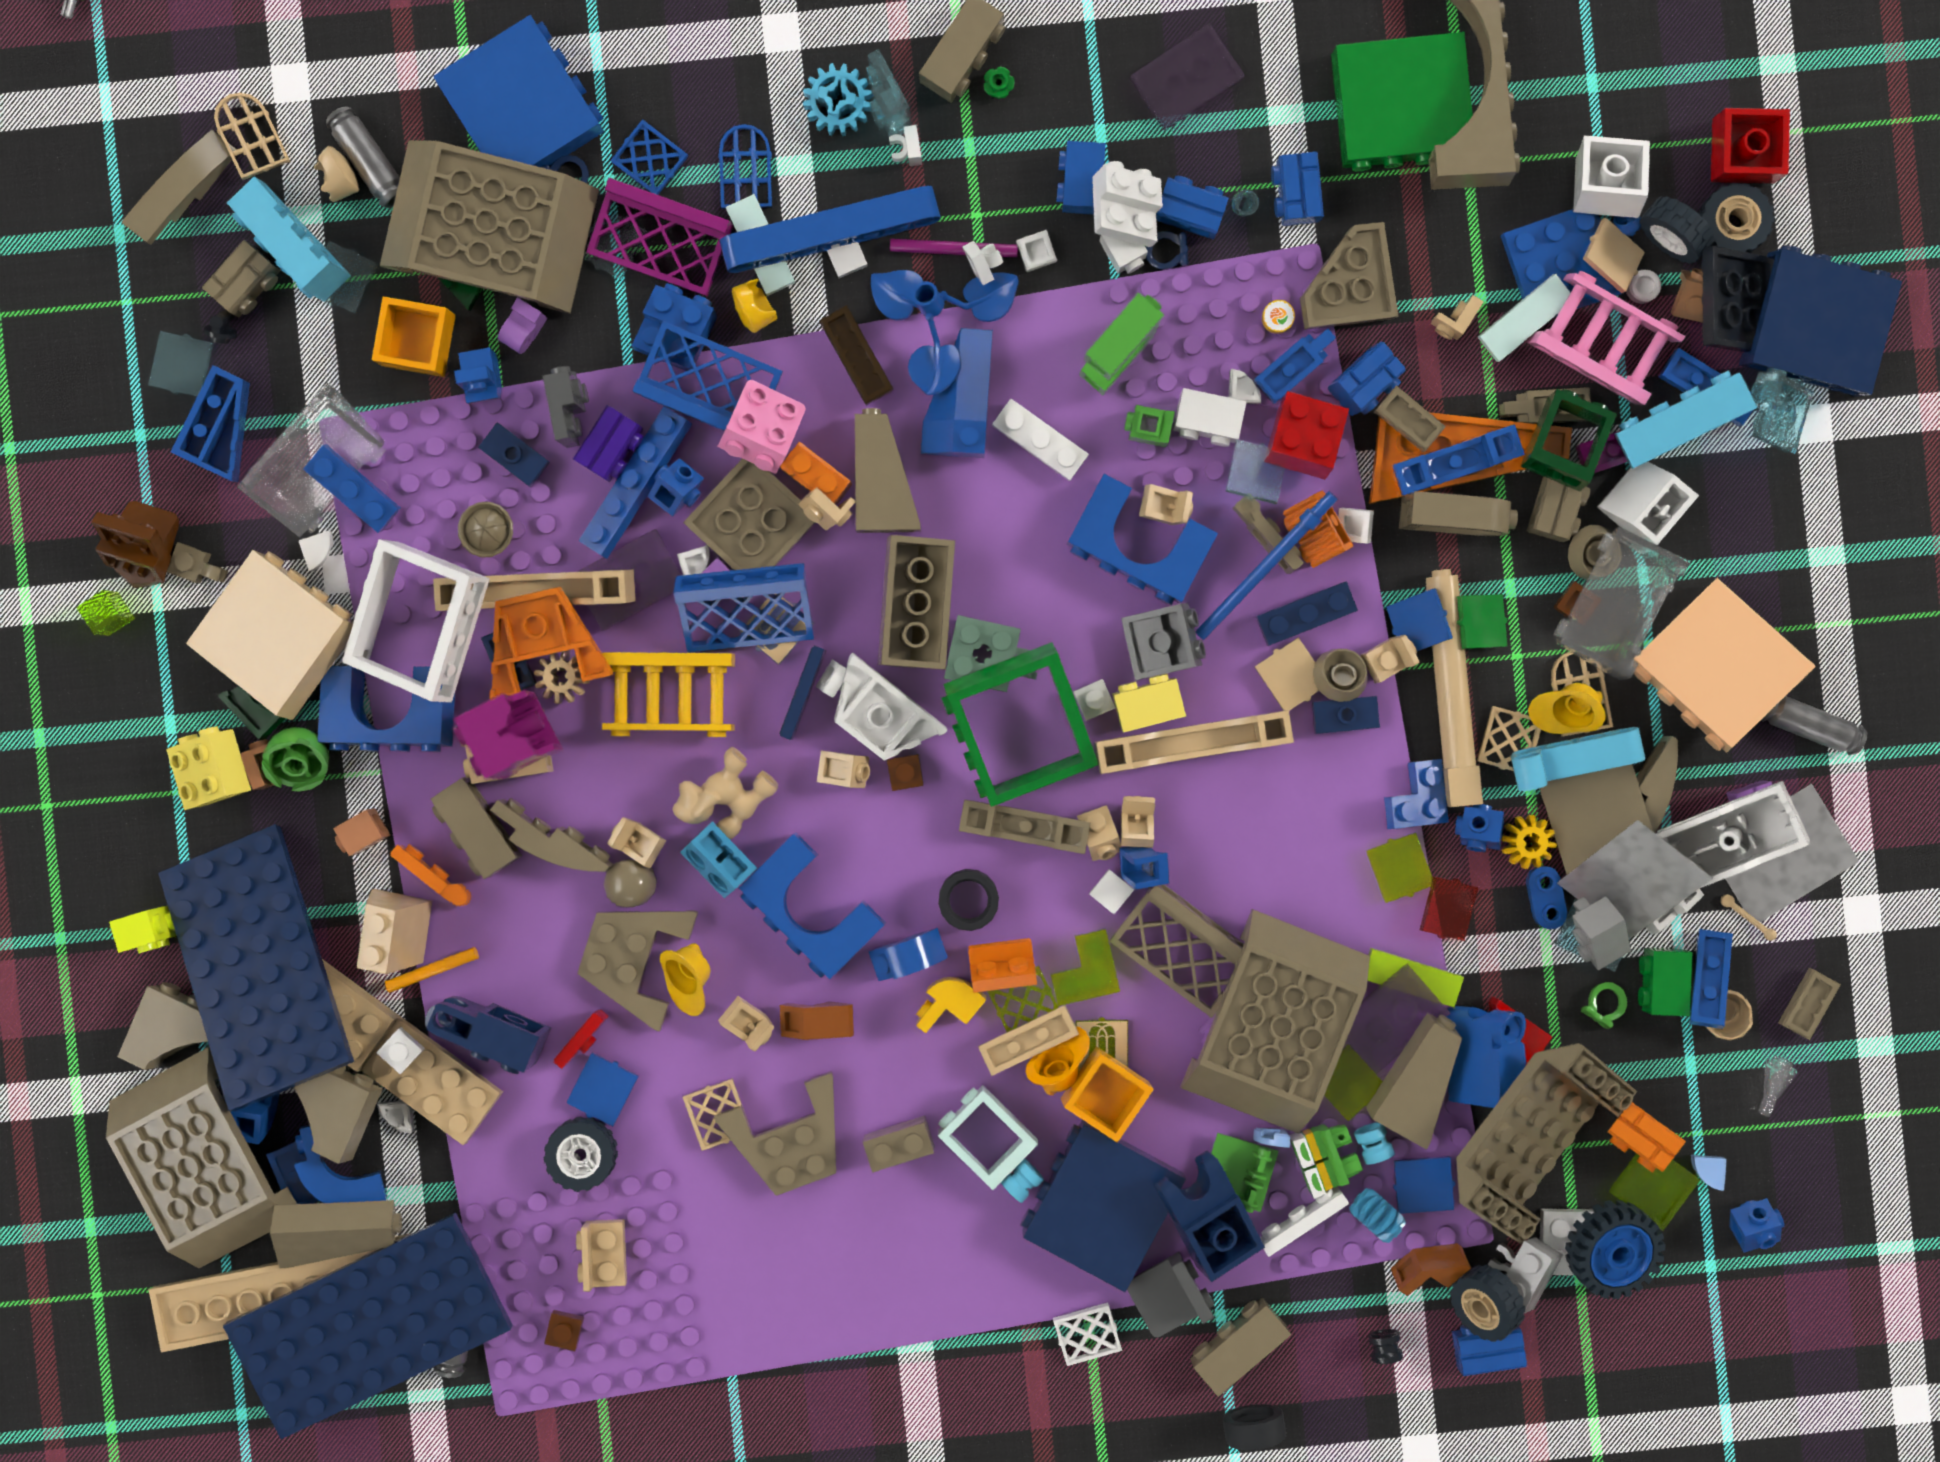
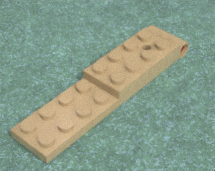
M323 960L354 1062L348 1064V1066L356 1072H364L460 1144H467L503 1091ZM400 1027L425 1048L401 1074L376 1053Z
M410 1234L396 1236L395 1241ZM376 1250L290 1268H279L278 1262L153 1286L149 1289L160 1350L161 1352L227 1340L229 1338L223 1328L226 1322Z

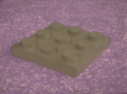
M741 459L683 522L734 570L776 566L815 524V522L806 517L804 510L798 505L801 500L770 471H763L745 459Z

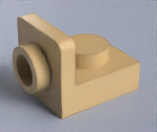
M1472 295L1466 303L1462 300L1458 303L1450 316L1455 319L1454 321L1439 312L1433 318L1431 324L1436 327L1435 331L1440 336L1449 340L1452 338L1458 340L1465 333L1484 301Z
M1406 635L1391 637L1361 655L1374 683H1380L1404 668L1412 667L1419 663L1416 656V648Z
M821 750L817 782L850 788H865L866 781L870 776L868 756Z

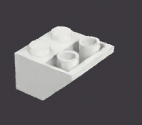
M1646 462L1635 468L1630 467L1597 508L1643 547L1648 548L1659 544L1699 495L1674 474Z

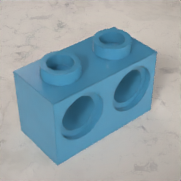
M713 821L680 852L723 898L732 893L757 869Z

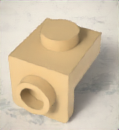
M1153 484L1145 485L1139 516L1169 525L1185 524L1193 511V492L1187 490L1177 492Z
M816 487L805 495L798 505L804 510V514L808 519L828 530L835 524L841 527L851 517L853 513L849 509L856 501L850 497L837 507Z
M1142 796L1123 797L1121 809V846L1153 848L1155 798Z
M1107 805L1077 816L1078 820L1091 822L1087 846L1093 861L1099 859L1108 860L1120 852L1121 842Z
M623 817L614 827L612 836L607 844L614 849L624 852L641 865L651 868L666 840L641 823Z
M740 996L736 997L718 1020L721 1026L744 1040L747 1046L754 1052L769 1040L774 1029V1025L765 1013Z

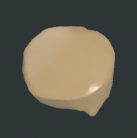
M327 146L318 156L319 162L315 164L314 169L324 172V183L321 186V191L328 192L330 194L329 199L332 202H337L359 192V183L354 169L348 160L334 147Z

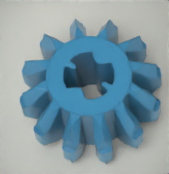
M1366 1188L1361 1194L1359 1193L1354 1199L1353 1204L1349 1207L1351 1214L1381 1241L1390 1243L1394 1237L1396 1238L1406 1224L1405 1218L1373 1189Z

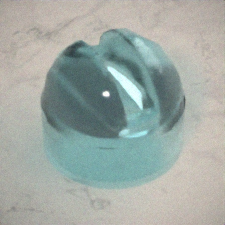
M1248 189L1237 192L1231 200L1233 212L1241 217L1255 213L1259 206L1257 195ZM1243 196H1244V197H1247V198H1246V200H1245V202H1244V204H1243L1242 210H1241V209L1239 208V206H1240L1241 200H1242V198H1243Z

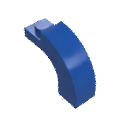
M310 1124L300 1127V1135L295 1136L299 1155L305 1153L306 1158L295 1161L294 1167L304 1187L316 1199L323 1203L388 1201L381 1171L358 1177H346L335 1173L326 1165L321 1155L311 1151L314 1141Z

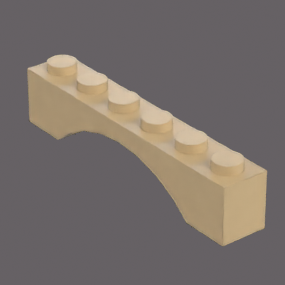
M634 569L485 576L490 579L481 609L495 608V601L559 586H561L572 605L635 602ZM447 577L433 579L435 611H448L457 581Z
M1288 710L1095 741L1094 743L1099 763V773L1105 774L1203 756L1294 743Z

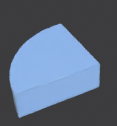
M1257 1127L1254 1129V1141L1270 1146L1290 1148V1136L1285 1129Z
M1691 1155L1692 1167L1699 1178L1710 1187L1724 1191L1726 1159L1717 1156Z

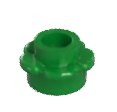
M997 67L995 70L989 69L984 75L985 83L983 87L989 96L998 99L1005 98L1014 88V77L1010 76V71L1005 67ZM1001 80V85H997L996 81Z

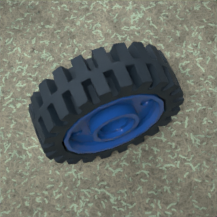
M1616 1200L1614 1204L1612 1201H1605L1604 1208L1599 1204L1592 1206L1594 1213L1590 1214L1586 1210L1582 1214L1585 1220L1583 1222L1576 1220L1573 1224L1577 1231H1569L1567 1236L1571 1241L1565 1244V1250L1568 1252L1565 1255L1566 1261L1569 1263L1568 1267L1576 1278L1595 1295L1599 1294L1602 1298L1606 1299L1609 1296L1613 1299H1620L1621 1294L1629 1297L1632 1295V1288L1639 1292L1644 1289L1641 1284L1643 1281L1649 1284L1653 1280L1649 1275L1651 1272L1658 1274L1660 1267L1656 1262L1663 1263L1664 1255L1660 1252L1665 1251V1243L1662 1241L1664 1239L1663 1233L1644 1211L1630 1202L1626 1204L1622 1200Z

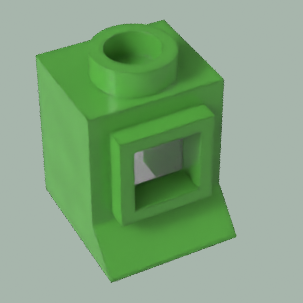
M1136 405L1134 412L1128 411L1124 431L1130 432L1128 440L1166 447L1169 443L1175 411H1165Z

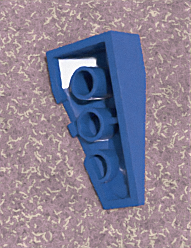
M960 329L954 346L961 356V369L955 381L946 390L933 395L923 420L921 454L970 458L985 457L993 330Z

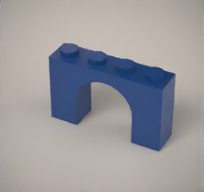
M1104 473L1067 542V545L1072 547L1070 553L1086 561L1088 557L1099 561L1098 567L1114 576L1117 571L1129 577L1127 583L1143 591L1145 587L1156 591L1155 597L1172 606L1174 601L1181 603L1218 533L1189 518L1166 558L1152 564H1140L1129 560L1120 552L1116 545L1114 525L1132 488Z
M331 666L322 678L320 685L318 742L329 745V750L349 751V746H360V751L379 752L380 746H390V751L410 752V746H421L422 752H441V747H453L455 693L452 702L430 701L412 693L411 706L405 718L392 728L378 730L369 722L364 711L365 674L363 671L352 666ZM413 666V679L426 684L431 666Z
M795 832L739 887L743 892L740 897L751 909L754 910L758 907L766 915L763 920L773 931L777 932L780 929L788 937L786 944L796 954L800 955L803 952L811 960L808 965L819 977L822 978L826 975L831 979L886 922L862 900L837 926L829 930L812 931L800 926L792 918L788 910L787 892L796 876L818 854Z

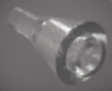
M1776 1056L1773 1060H1766L1764 1096L1758 1110L1760 1114L1771 1116L1777 1098L1782 1095L1798 1073L1797 1070L1792 1068L1793 1063L1791 1061Z

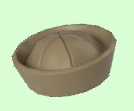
M478 502L469 506L461 515L458 523V537L462 546L471 554L479 557H493L502 553L510 544L513 536V522L508 512L500 505L492 502Z
M1588 525L1580 529L1572 538L1568 549V561L1571 569L1578 577L1585 580L1597 579L1611 573L1617 567L1621 555V548L1617 538L1607 528L1600 525Z
M1331 649L1321 654L1315 662L1313 669L1314 682L1319 691L1328 699L1338 702L1351 701L1359 697L1366 688L1368 680L1366 664L1362 657L1352 650Z

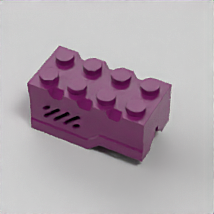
M523 690L513 695L501 694L454 718L457 724L453 728L454 733L462 746H468L472 754L469 762L477 776L483 775L484 779H507L517 774L519 770L564 750L534 692Z

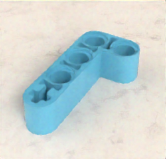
M1638 727L1623 728L1513 752L1511 755L1519 791L1539 789L1547 786L1548 781L1635 764L1646 759Z

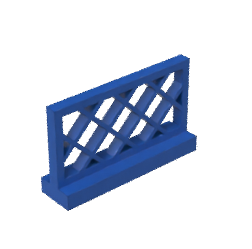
M662 321L640 378L635 383L633 392L725 431L733 414L726 409L735 408L738 400H735L729 383L747 377L749 381L751 380V374L763 370L774 375L769 388L776 390L783 371L666 321ZM667 330L680 335L684 345L683 348L669 354L666 353L662 342ZM685 338L695 341L696 343L688 345ZM701 345L709 347L714 360L697 367L690 350ZM659 349H661L663 356L656 359ZM715 350L725 354V356L718 358ZM687 352L693 369L676 375L669 358ZM730 358L739 360L744 373L726 379L720 362ZM665 360L672 377L661 382L649 378L653 365ZM745 363H747V364H749V365H751V366H754V367H756V368L751 369V370L748 371L747 368H746ZM716 364L723 381L706 388L699 371ZM696 373L702 390L690 395L684 393L678 380ZM675 382L677 389L667 386L666 384ZM725 385L732 403L717 407L712 404L708 392ZM704 394L707 402L696 397Z
M804 563L682 575L675 578L674 598L679 608L687 652L814 640ZM800 591L801 599L794 607L781 599L785 593ZM763 595L770 602L761 610L749 602L753 596ZM730 598L738 603V605L731 613H728L717 605L721 599ZM699 602L706 608L699 616H696L687 610L686 603ZM775 604L789 612L781 622L767 614ZM743 608L756 615L749 625L736 618ZM711 611L725 619L717 629L704 621ZM795 616L805 623L806 630L793 631L786 625ZM761 620L775 627L770 634H761L754 630V628ZM729 623L743 631L738 637L731 638L722 633ZM699 626L711 635L707 640L693 641L692 632Z

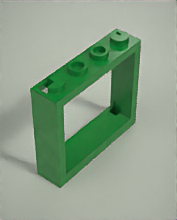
M1053 642L943 684L947 696L941 699L948 715L955 714L958 723L952 725L958 742H966L969 751L963 753L970 771L977 770L980 779L974 780L980 798L987 796L991 807L1099 765ZM1048 667L1079 753L993 786L960 700Z

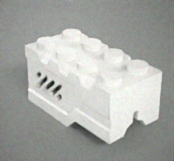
M1783 781L1659 829L1658 833H1656L1713 877L1712 880L1702 887L1806 847L1810 842Z

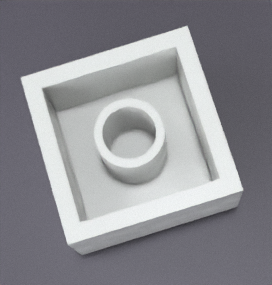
M1584 135L1575 162L1573 212L1639 218L1648 197L1650 141Z

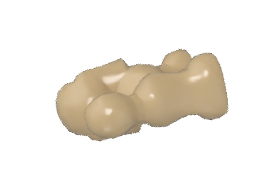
M730 747L724 754V769L711 775L701 787L691 781H683L679 784L680 796L673 805L672 810L674 815L681 821L689 824H699L706 821L712 815L714 805H728L732 810L731 815L720 820L716 826L729 839H732L740 832L743 821L754 814L758 804L777 791L778 783L771 775L762 770L753 781L754 788L752 790H744L738 775L746 767L747 759L739 750Z

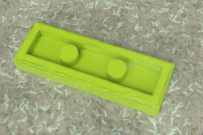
M1370 948L1367 981L1455 1008L1464 980L1463 976Z

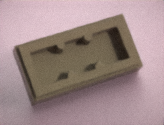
M1398 386L1392 389L1374 411L1423 453L1446 427Z
M1808 968L1778 1024L1810 1040L1841 984L1814 969Z

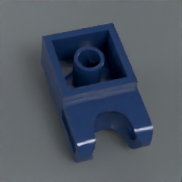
M451 996L443 1002L433 1005L425 1017L426 1028L432 1034L471 1050V1056L479 1060L489 1061V1059L497 1061L501 1063L500 1067L503 1070L513 1074L524 1073L537 1063L551 1030V1027L495 1003L484 1007L460 996ZM437 1013H438L439 1023H440L441 1025H443L444 1027H440V1026L437 1024V1022H436V1014H437Z
M1206 1150L1195 1158L1198 1176L1190 1187L1179 1189L1166 1176L1156 1182L1154 1187L1196 1267L1210 1282H1213L1264 1249L1265 1246L1219 1160Z

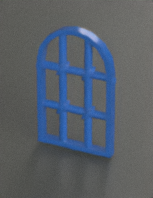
M745 124L734 126L721 139L718 154L720 162L721 209H726L727 206L731 205L725 204L724 184H735L736 203L740 201L741 183H752V195L755 194L757 201V186H759V183H768V203H759L761 208L772 207V153L768 139L761 130L754 126ZM738 130H750L751 148H749V151H739ZM733 133L732 152H723L725 141ZM756 133L761 135L765 141L767 150L756 151ZM740 156H751L752 175H750V178L739 177ZM758 156H767L768 177L757 178L756 159H758ZM723 157H734L733 179H724Z

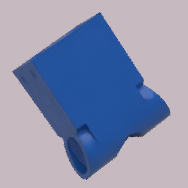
M1448 1007L1444 1016L1457 1025L1455 1029L1462 1037L1448 1083L1449 1102L1494 1108L1526 1066L1525 1044L1521 1042L1526 1029L1525 1016L1521 1012L1493 1010L1488 1013L1474 1007Z

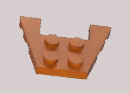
M561 586L495 601L493 643L495 644L494 660L491 662V674H493L492 689L489 695L490 700L501 694L513 695L521 692L514 662L566 650H575L582 682L613 674L611 666Z

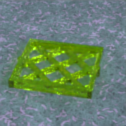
M1039 965L1035 967L1036 975L1040 976L1044 983L1043 989L1033 985L1023 986L1026 988L1023 998L1012 995L1014 988H1010L1008 993L1000 990L987 991L996 1009V1014L1000 1017L1006 1032L1017 1028L1020 1019L1030 1022L1038 1017L1040 1010L1051 1012L1059 1008L1052 994V988L1048 985ZM1030 990L1041 993L1038 1004L1027 1000ZM995 994L1007 997L1003 1008L998 1006L994 998ZM1045 995L1050 996L1054 1004L1053 1009L1042 1006ZM1010 999L1021 1002L1018 1013L1007 1010ZM1025 1004L1036 1008L1033 1018L1022 1015ZM1005 1014L1016 1017L1012 1028L1008 1027L1004 1019Z

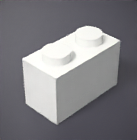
M1183 388L1179 397L1173 431L1180 432L1179 436L1185 439L1198 440V437L1202 436L1211 438L1210 443L1229 447L1230 442L1236 443L1239 440L1247 401Z

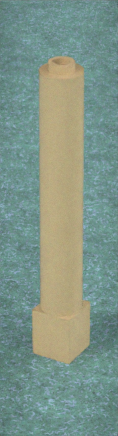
M1451 569L1431 571L1432 577L1426 578V589L1428 591L1436 588L1443 610L1447 611L1446 619L1453 636L1452 639L1432 646L1446 801L1448 807L1483 804L1480 766L1476 765L1466 654L1465 649H1462L1460 626L1457 624L1459 620L1457 596H1460L1458 575H1451Z

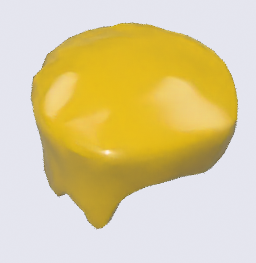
M758 279L750 280L732 288L735 309L744 326L752 333L758 332L777 320L776 311L773 310L762 289L756 286L759 281Z

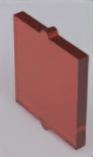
M1433 876L1419 930L1437 934L1438 938L1441 939L1449 937L1465 941L1479 887L1463 884L1456 878H1453L1451 881Z

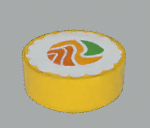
M1284 300L1270 302L1262 312L1263 326L1269 332L1275 334L1286 332L1295 320L1293 307Z

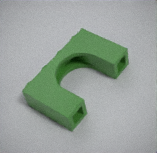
M1138 292L1086 352L1084 360L1087 363L1080 370L1079 375L1101 395H1104L1153 339L1164 316L1160 311L1162 306L1150 295L1144 297Z

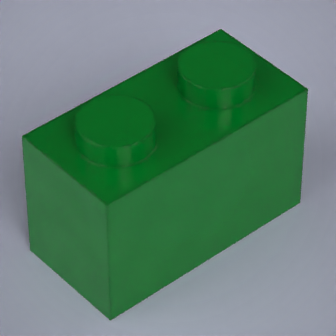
M1644 947V955H1641L1639 960V970L1643 974V987H1640L1638 991V1003L1642 1006V1011L1651 1015L1690 1016L1692 952L1684 949Z

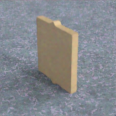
M1604 218L1601 220L1595 234L1590 236L1591 243L1583 260L1618 291L1624 293L1627 291L1633 276L1638 274L1637 268L1645 252L1628 236L1623 234L1610 220Z
M1299 637L1280 650L1274 649L1271 656L1254 666L1283 711H1290L1303 701H1310L1311 696L1319 691L1313 676L1315 661Z

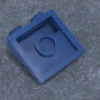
M666 283L664 288L655 285L643 310L645 318L631 345L633 350L649 356L662 321L708 339L717 319L716 312L711 307L712 303L699 295H695L693 299L682 295L683 291L672 284ZM667 330L662 343L666 353L669 354L683 348L684 345L680 335ZM685 338L688 345L696 343L695 341ZM704 345L690 350L695 363ZM659 349L656 359L663 356L661 349ZM687 352L669 358L672 366L685 371L693 369Z

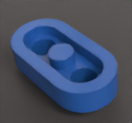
M1541 866L1531 869L1526 877L1532 916L1539 926L1546 929H1557L1564 924L1567 918L1563 889L1557 884L1561 879L1553 868ZM1547 876L1550 880L1549 886L1542 888L1540 881L1543 877ZM1550 908H1554L1556 911L1553 919H1548L1547 911Z

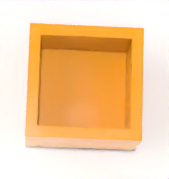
M383 296L372 360L384 367L445 377L456 315L446 307Z
M1096 1046L1079 1070L1075 1084L1064 1092L1060 1100L1064 1108L1118 1143L1154 1088L1148 1080Z

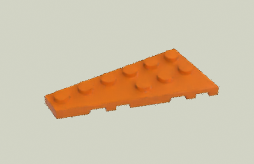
M1430 413L1446 427L1423 453L1379 417L1369 504L1403 497L1392 467L1394 464L1426 455L1514 424L1524 453H1526L1537 424ZM1551 426L1542 449L1569 460L1572 428ZM1525 455L1420 490L1419 492L1527 470L1520 467Z

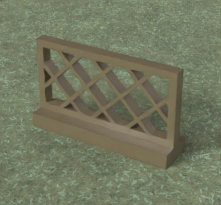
M1165 884L1148 888L1146 894L1109 941L1211 1018L1217 1012L1226 990L1225 988L1221 993L1220 985H1228L1230 980L1219 979L1217 964L1232 962L1236 965L1244 943ZM1149 901L1160 909L1162 920L1143 922L1142 910ZM1165 913L1173 919L1165 920ZM1138 916L1139 923L1132 924V922ZM1181 924L1186 928L1187 939L1168 941L1166 925ZM1163 926L1165 942L1146 944L1144 928ZM1140 928L1142 945L1128 946L1120 940L1126 930ZM1190 932H1192L1198 938L1191 939ZM1192 944H1208L1212 947L1213 958L1194 961ZM1188 945L1190 961L1172 963L1169 947ZM1166 948L1168 964H1152L1148 961L1147 950ZM1142 950H1143L1144 957L1141 956V955H1140L1139 953H1137L1136 951H1142ZM1216 951L1224 957L1217 958ZM1214 964L1216 980L1197 982L1195 966ZM1191 967L1193 983L1180 985L1174 980L1173 969ZM1162 970H1169L1170 976H1168ZM1217 986L1218 998L1211 1007L1199 999L1198 988ZM1187 989H1194V990H1195V995L1192 994V993H1191L1190 991H1188Z

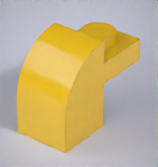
M959 977L938 979L926 990V993L933 997L934 1000L931 1003L927 999L916 1012V1015L919 1017L916 1026L927 1033L945 1009L967 1024L987 1000L986 995L982 992L973 993L972 984L965 979Z

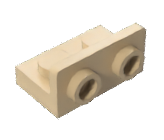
M624 1219L586 1221L581 1227V1231H577L576 1234L577 1250H582V1263L578 1264L577 1275L578 1282H583V1291L590 1292L593 1287L625 1286L627 1284Z

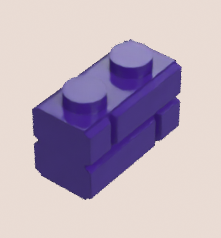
M606 405L573 460L608 482L613 477L618 479L627 465L624 462L630 450L635 452L644 438L641 434L643 428L609 405Z

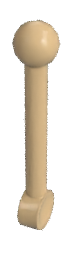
M1725 894L1720 898L1722 906L1731 907L1763 932L1766 940L1773 941L1776 939L1777 932L1772 928L1768 929L1737 905L1733 896Z

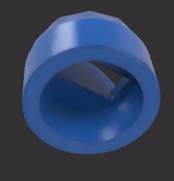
M1615 216L1613 219L1614 225L1626 236H1634L1635 232L1641 229L1640 216L1639 218Z

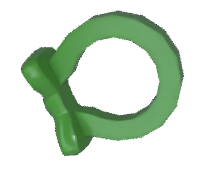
M1604 982L1598 984L1591 990L1588 997V1006H1583L1581 1012L1591 1017L1595 1022H1598L1603 1028L1610 1029L1613 1027L1612 1021L1620 1018L1625 1013L1627 1008L1626 994L1619 985ZM1609 989L1617 995L1618 1007L1613 1013L1602 1016L1597 1012L1596 998L1601 990Z

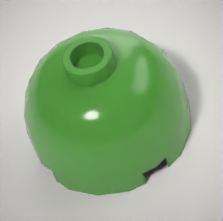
M292 727L283 729L271 737L263 752L262 770L264 775L271 783L280 788L283 784L293 787L292 791L300 792L313 789L323 782L328 771L329 751L326 744L318 742V735L306 728Z

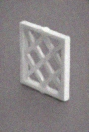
M1108 1302L1053 1318L1058 1342L1062 1348L1067 1366L1122 1351L1116 1331L1117 1326L1113 1321ZM1098 1312L1095 1318L1088 1316ZM1103 1313H1107L1110 1323L1108 1325L1099 1321ZM1076 1319L1074 1324L1067 1322L1069 1320ZM1082 1319L1091 1322L1087 1331L1078 1327ZM1061 1325L1070 1328L1066 1337L1061 1335L1059 1329ZM1096 1325L1105 1329L1101 1337L1092 1334ZM1075 1331L1084 1335L1080 1343L1070 1340ZM1109 1332L1114 1333L1116 1340L1114 1344L1105 1340ZM1088 1338L1097 1341L1093 1350L1084 1346ZM1067 1344L1076 1348L1072 1356L1066 1352L1065 1346ZM1102 1344L1108 1347V1348H1104V1349L1099 1350V1348H1100V1346H1101ZM1080 1350L1087 1353V1354H1083V1355L1077 1356V1355L1079 1354Z

